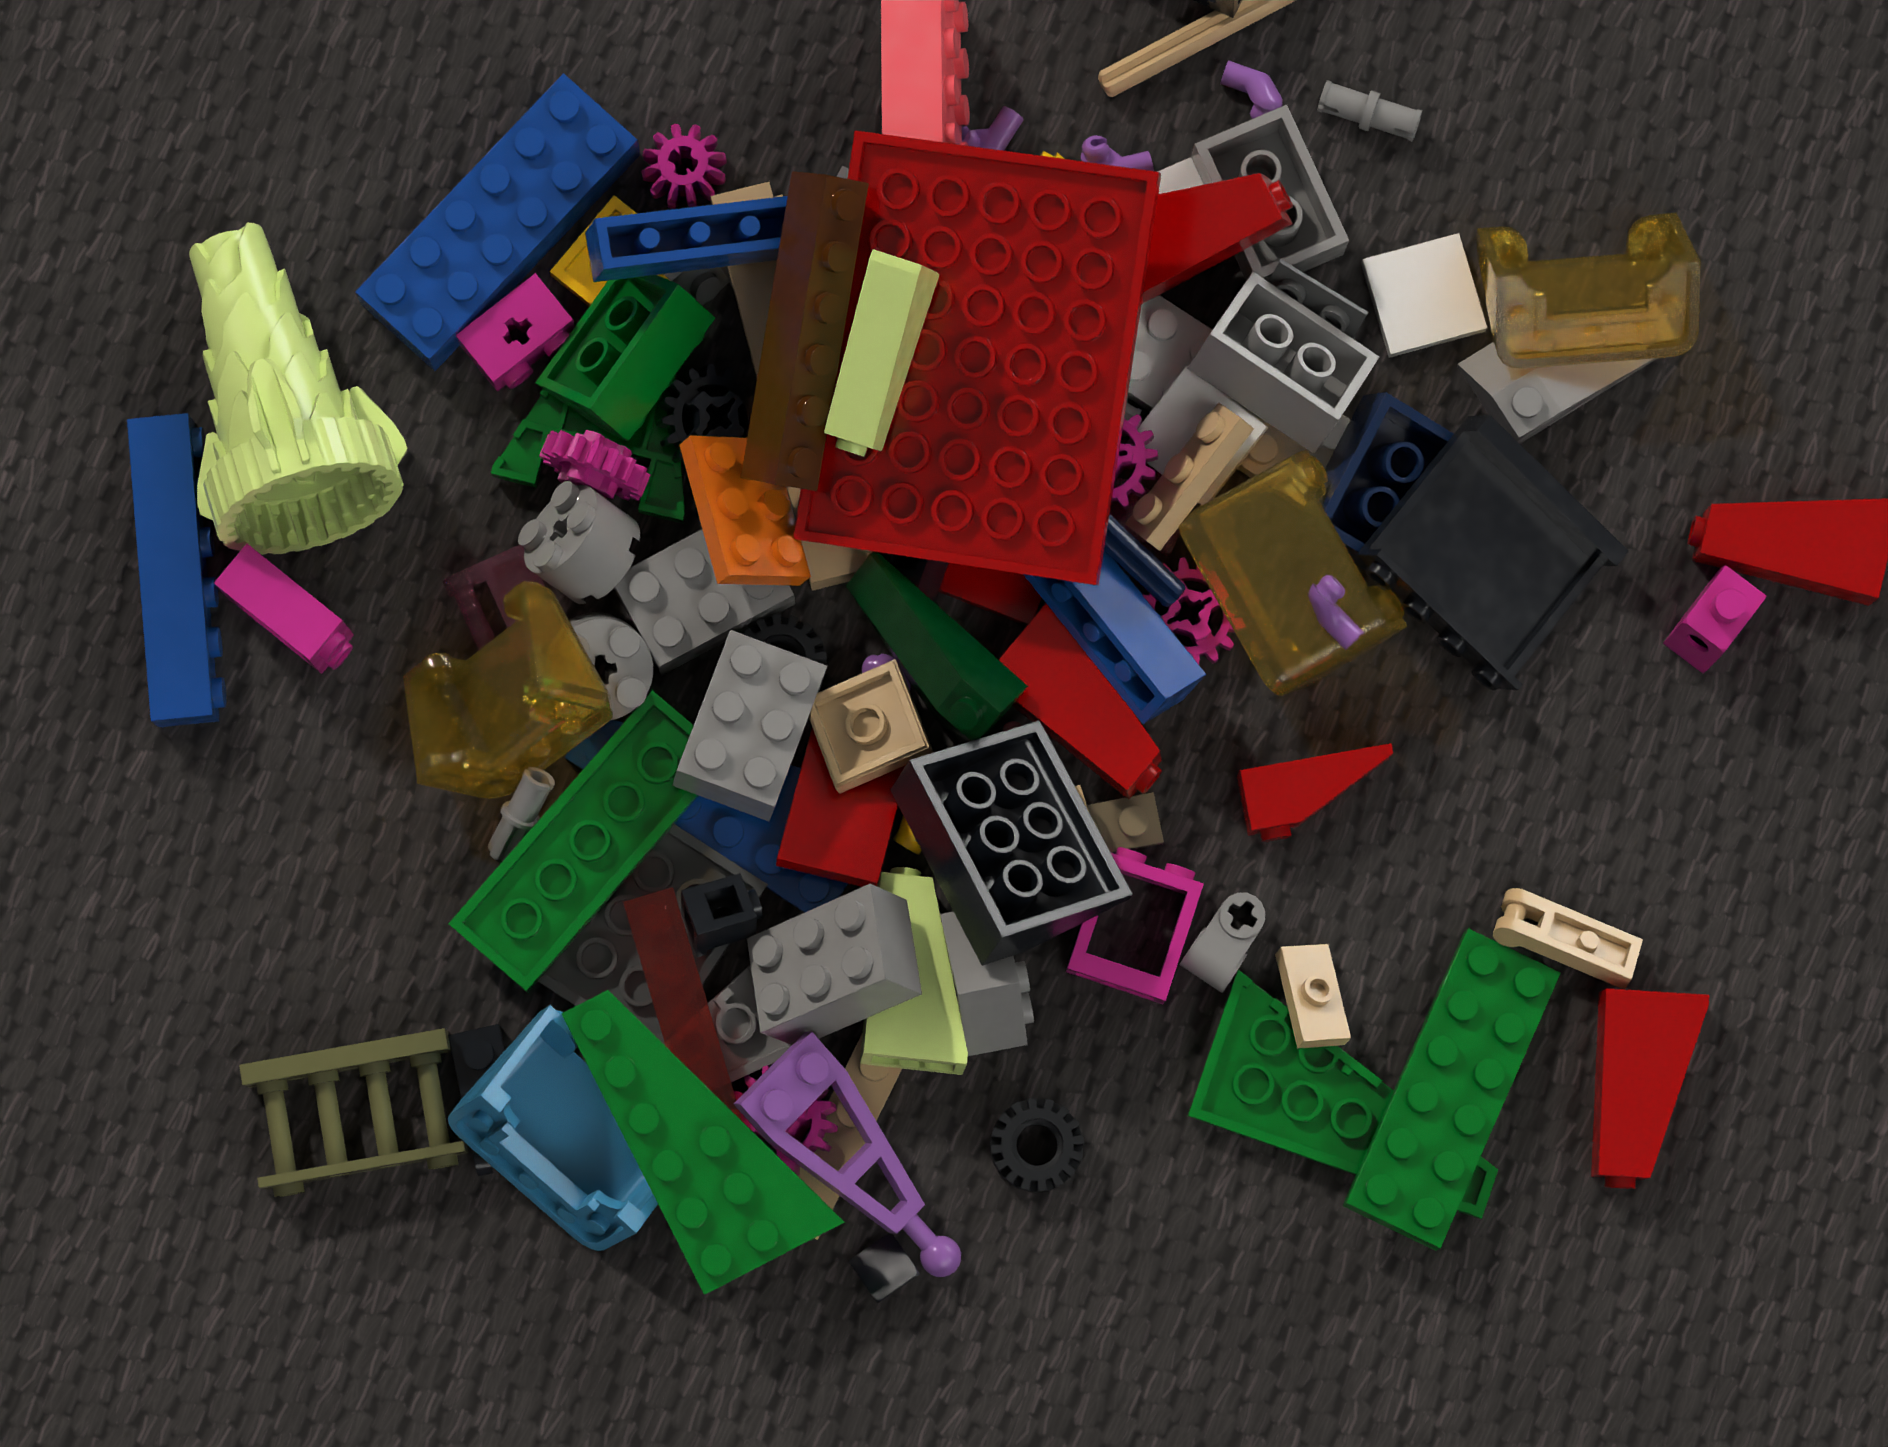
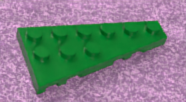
M1237 970L1187 1117L1356 1176L1394 1090L1339 1046L1297 1048L1288 1007L1253 983V980L1240 970ZM1482 1156L1478 1161L1457 1210L1478 1219L1483 1217L1498 1169Z
M609 990L561 1013L704 1295L844 1223L800 1177Z

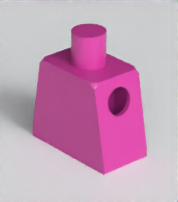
M1725 565L1719 568L1663 644L1704 674L1728 649L1767 596ZM1690 635H1694L1701 639L1708 646V648H1705L1696 643Z

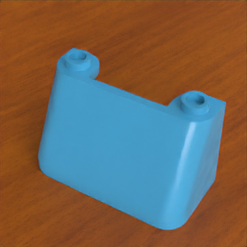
M549 1005L532 1019L460 1100L448 1116V1124L460 1139L575 1240L590 1249L601 1251L636 1234L658 1203L587 1063L574 1052L577 1044L561 1014L563 1012L555 1010Z

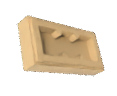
M1329 945L1281 947L1275 956L1297 1048L1345 1045L1350 1040L1351 1035Z

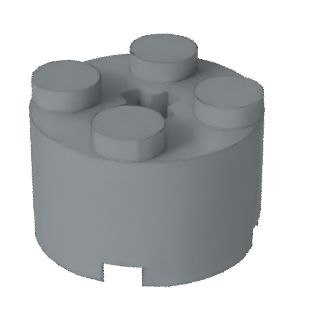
M565 481L554 490L551 501L541 511L539 516L524 525L519 534L518 543L524 547V561L531 572L575 603L584 604L586 602L583 598L589 595L599 599L608 594L628 572L635 557L629 551L632 537L639 541L640 528L632 517L591 487L575 485L571 481Z
M591 612L570 619L557 632L546 652V674L553 691L572 713L588 720L609 721L627 715L644 702L652 683L653 661L647 644L627 622L608 613ZM602 655L607 663H611V667L604 669V676L596 678L592 671L587 670V667L595 665V656Z

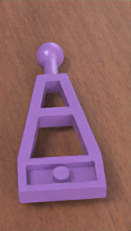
M804 1032L734 1105L769 1144L887 1232L897 1234L903 1229L921 1249L920 1261L925 1271L935 1277L951 1275L957 1270L961 1262V1250L958 1244L947 1236H936L917 1215L925 1203L848 1072L813 1032ZM830 1085L865 1142L839 1171L835 1170L785 1132ZM875 1162L878 1163L900 1200L891 1211L855 1185L859 1178Z

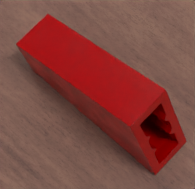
M1256 173L1158 194L1142 304L1292 225L1286 211L1292 208L1293 205L1282 183L1279 180L1272 183L1271 179L1262 173Z
M1888 498L1711 504L1703 512L1702 517L1695 515L1689 531L1687 544L1695 546L1692 561L1719 568L1726 565L1735 572L1869 606L1879 598L1888 561Z
M1045 604L999 659L1000 662L1028 686L1012 706L1031 722L1040 721L1044 730L1051 738L1126 798L1130 799L1137 790L1142 794L1146 793L1162 773V769L1158 767L1162 761L1159 748L1130 707L1050 607Z
M1607 988L1599 992L1591 1177H1604V1187L1636 1189V1180L1651 1178L1709 1006V995Z

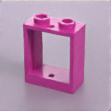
M248 544L242 548L214 582L231 602L321 674L328 666L333 670L338 668L353 649L349 641L354 634L344 621Z
M1118 847L1116 854L1111 853L1122 874L1185 894L1160 975L1158 977L1086 953L1098 915L1081 924L1066 972L1164 1004L1204 883L1194 880L1196 873L1192 870L1166 863L1165 869L1162 870L1146 865L1147 856L1130 849Z

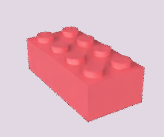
M881 0L882 134L968 146L966 141L962 142V125H969V103L967 96L961 95V79L969 77L966 48H961V32H968L969 26L965 2H959V0Z

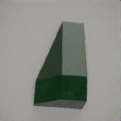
M873 551L870 553L846 585L894 659L900 664L902 671L934 719L962 744L987 737L1028 687L878 552Z

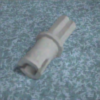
M537 767L525 769L513 797L502 805V818L488 844L490 856L494 860L503 861L540 819L538 814L550 790L555 785V780L546 771Z

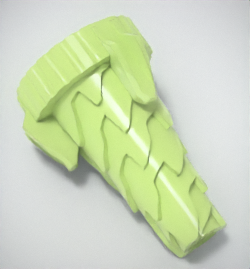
M247 222L239 230L219 233L208 238L203 243H195L189 251V256L202 297L201 312L208 350H203V359L215 399L208 401V405L217 434L215 432L208 433L205 439L197 483V503L200 515L214 522L219 540L223 541L224 545L228 548L241 551L248 544L261 555L267 553L284 554L291 551L298 552L315 546L326 545L337 539L352 535L357 530L374 523L377 518L382 517L391 509L402 493L404 485L398 464L407 453L405 439L393 421L360 387H352L350 391L348 389L340 391L328 350L319 351L310 320L299 313L286 270L277 271L268 241L260 225Z

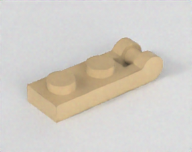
M1512 888L1506 891L1501 906L1504 916L1497 919L1493 931V937L1499 944L1507 947H1524L1625 990L1632 980L1643 939L1526 890ZM1524 919H1532L1538 922V924L1535 926L1525 922Z

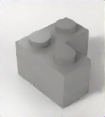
M954 912L940 914L968 1056L1028 1045L1025 1024L1034 1023V1016L1028 993L1030 991V984L1025 961L1015 962L1014 956H1010L982 966Z

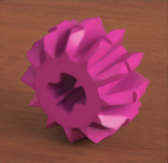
M674 123L671 126L672 139L670 140L657 132L653 136V141L659 150L644 149L642 154L643 160L650 164V166L641 171L643 180L655 182L650 189L652 197L657 199L668 193L667 204L671 209H675L678 206L680 197H686L688 208L697 207L696 194L698 193L706 200L711 201L710 196L715 195V192L710 184L723 185L726 180L725 173L717 169L726 164L725 153L713 152L718 145L717 138L714 135H710L699 141L701 129L696 124L692 125L688 136H682L679 124ZM682 158H689L692 160L694 171L691 172L687 168V175H678L674 162L677 161L681 165Z

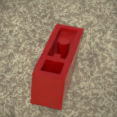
M1392 743L1240 770L1237 780L1248 836L1260 834L1262 842L1291 837V828L1299 827L1387 761L1393 754Z

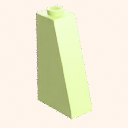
M872 249L824 433L838 437L835 445L836 448L865 457L867 447L882 451L934 294L939 273L923 265Z
M895 867L890 870V873L881 872L877 887L907 900L922 995L864 1019L860 1064L962 1075L967 1065L968 1051L933 878L923 877L919 870L908 867Z

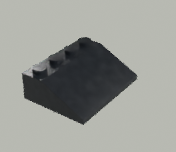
M1040 721L911 759L890 789L982 966L1025 952L1129 900L1133 895Z

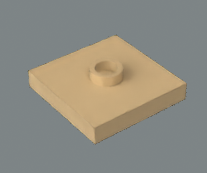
M896 659L817 693L809 714V720L835 789L840 794L903 767L911 759L934 753L901 666Z

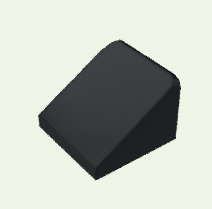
M888 1233L849 1260V1263L877 1304L920 1275L892 1233Z

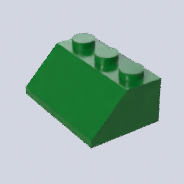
M650 275L609 280L535 383L599 428L629 441L635 431L644 424L647 414L661 394L674 381L676 373L690 353L701 343L705 332L715 317L679 284L661 276Z

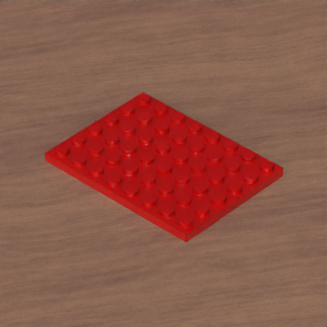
M855 130L847 179L869 183L835 388L872 249L923 265L940 275L882 451L867 447L865 457L836 448L835 445L838 437L827 434L817 491L801 489L793 539L1099 586L1161 173Z

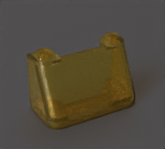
M1677 213L1649 215L1634 222L1627 234L1626 254L1528 261L1527 244L1519 231L1503 226L1477 228V256L1492 338L1498 357L1507 366L1525 369L1675 357L1683 355L1696 343L1699 334L1701 261Z
M1307 450L1293 454L1191 511L1178 526L1185 545L1259 676L1273 693L1280 696L1314 684L1407 628L1402 618L1404 609L1398 597L1391 590L1384 591L1375 585L1368 587L1321 505L1319 499L1326 494L1325 483L1328 481V476L1321 462L1316 457L1310 456ZM1325 575H1332L1345 588L1344 596L1338 599L1336 604L1364 631L1362 636L1347 650L1319 624L1308 597L1311 585L1313 583L1317 585Z
M521 582L504 597L503 601L506 615L517 620L510 627L466 661L452 658L451 655L446 653H434L426 656L421 663L403 675L417 784L480 798L503 797L516 791L525 769L536 767L545 770L612 719L613 710L610 693L551 589L542 586L538 582Z

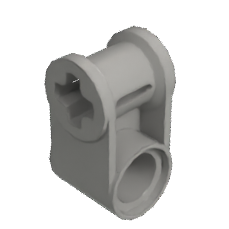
M1236 893L1229 896L1222 903L1207 928L1204 926L1179 965L1223 993L1246 958L1247 950L1263 927L1265 909L1262 902L1256 896L1249 893ZM1243 904H1247L1252 908L1249 917L1255 921L1253 927L1244 924L1237 930L1230 925L1233 921V916L1228 912V909L1231 906L1235 909H1240Z

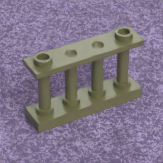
M442 1028L239 1065L242 1085L248 1088L256 1087L257 1094L263 1095L276 1175L257 1178L259 1188L264 1190L273 1189L274 1197H284L304 1193V1183L423 1161H427L428 1170L459 1165L457 1155L468 1154L469 1148L464 1141L450 1143L437 1064L442 1063L441 1054L452 1052L448 1036L450 1035L449 1031ZM410 1059L411 1068H417L429 1147L399 1152L386 1073L391 1072L389 1063ZM359 1069L360 1077L366 1078L378 1156L347 1161L335 1082L340 1081L338 1072ZM308 1078L309 1086H314L327 1165L296 1171L284 1091L289 1090L287 1081Z

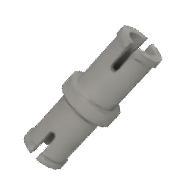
M1329 80L1325 83L1317 108L1318 112H1325L1359 123V129L1369 131L1370 127L1406 138L1411 142L1415 137L1423 110H1415L1381 99V93L1373 90L1368 95L1334 84Z

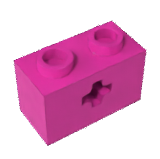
M535 273L457 333L456 338L461 348L496 391H499L505 385L509 389H513L523 383L533 373L531 365L545 354L549 358H553L574 329L575 324L572 317ZM517 328L522 333L527 331L529 341L524 345L517 340L512 341L510 336L511 330Z

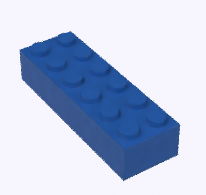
M563 73L355 291L361 305L429 367L436 371L460 346L456 334L508 295L641 155L638 139Z

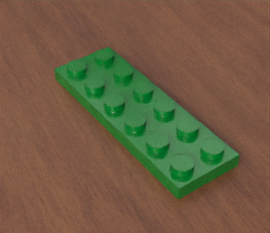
M652 690L644 702L635 709L448 924L528 993L698 798L699 795L672 786L694 725Z
M1469 928L1463 933L1343 1203V1207L1434 1251L1441 1248L1561 974L1560 972Z

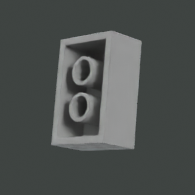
M1287 105L1194 144L1191 158L1203 184L1262 173L1271 179L1272 183L1279 180L1292 202L1293 207L1286 211L1292 225L1234 255L1246 281L1251 273L1255 272L1269 282L1281 259L1298 270L1305 272L1344 255L1349 243L1348 236Z
M1252 272L1187 369L1315 454L1341 418L1376 364L1379 356L1255 272Z
M702 529L630 567L622 580L614 587L638 634L647 644L652 660L661 676L726 642L730 630L742 633L748 627H754L756 625L755 621L761 618L767 620L772 615L795 605L794 593L789 585L717 584Z
M730 630L678 765L672 786L770 821L827 665Z
M872 884L863 886L747 938L760 1033L793 1045L804 1032H813L819 1039L922 995L907 900Z

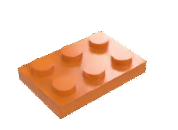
M690 435L679 446L717 584L792 586L803 584L811 577L801 540L793 539L796 521L786 486L741 478L747 438Z

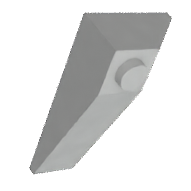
M1649 302L1501 337L1458 363L1457 367L1487 413L1521 444L1681 343L1655 303Z

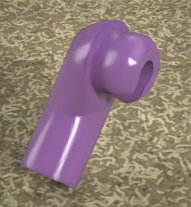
M1228 60L1220 84L1249 95L1254 103L1250 112L1252 119L1283 106V99L1266 73Z
M1325 575L1317 585L1314 583L1311 585L1308 597L1319 624L1347 650L1362 636L1364 631L1336 604L1338 599L1344 596L1345 588L1332 575Z

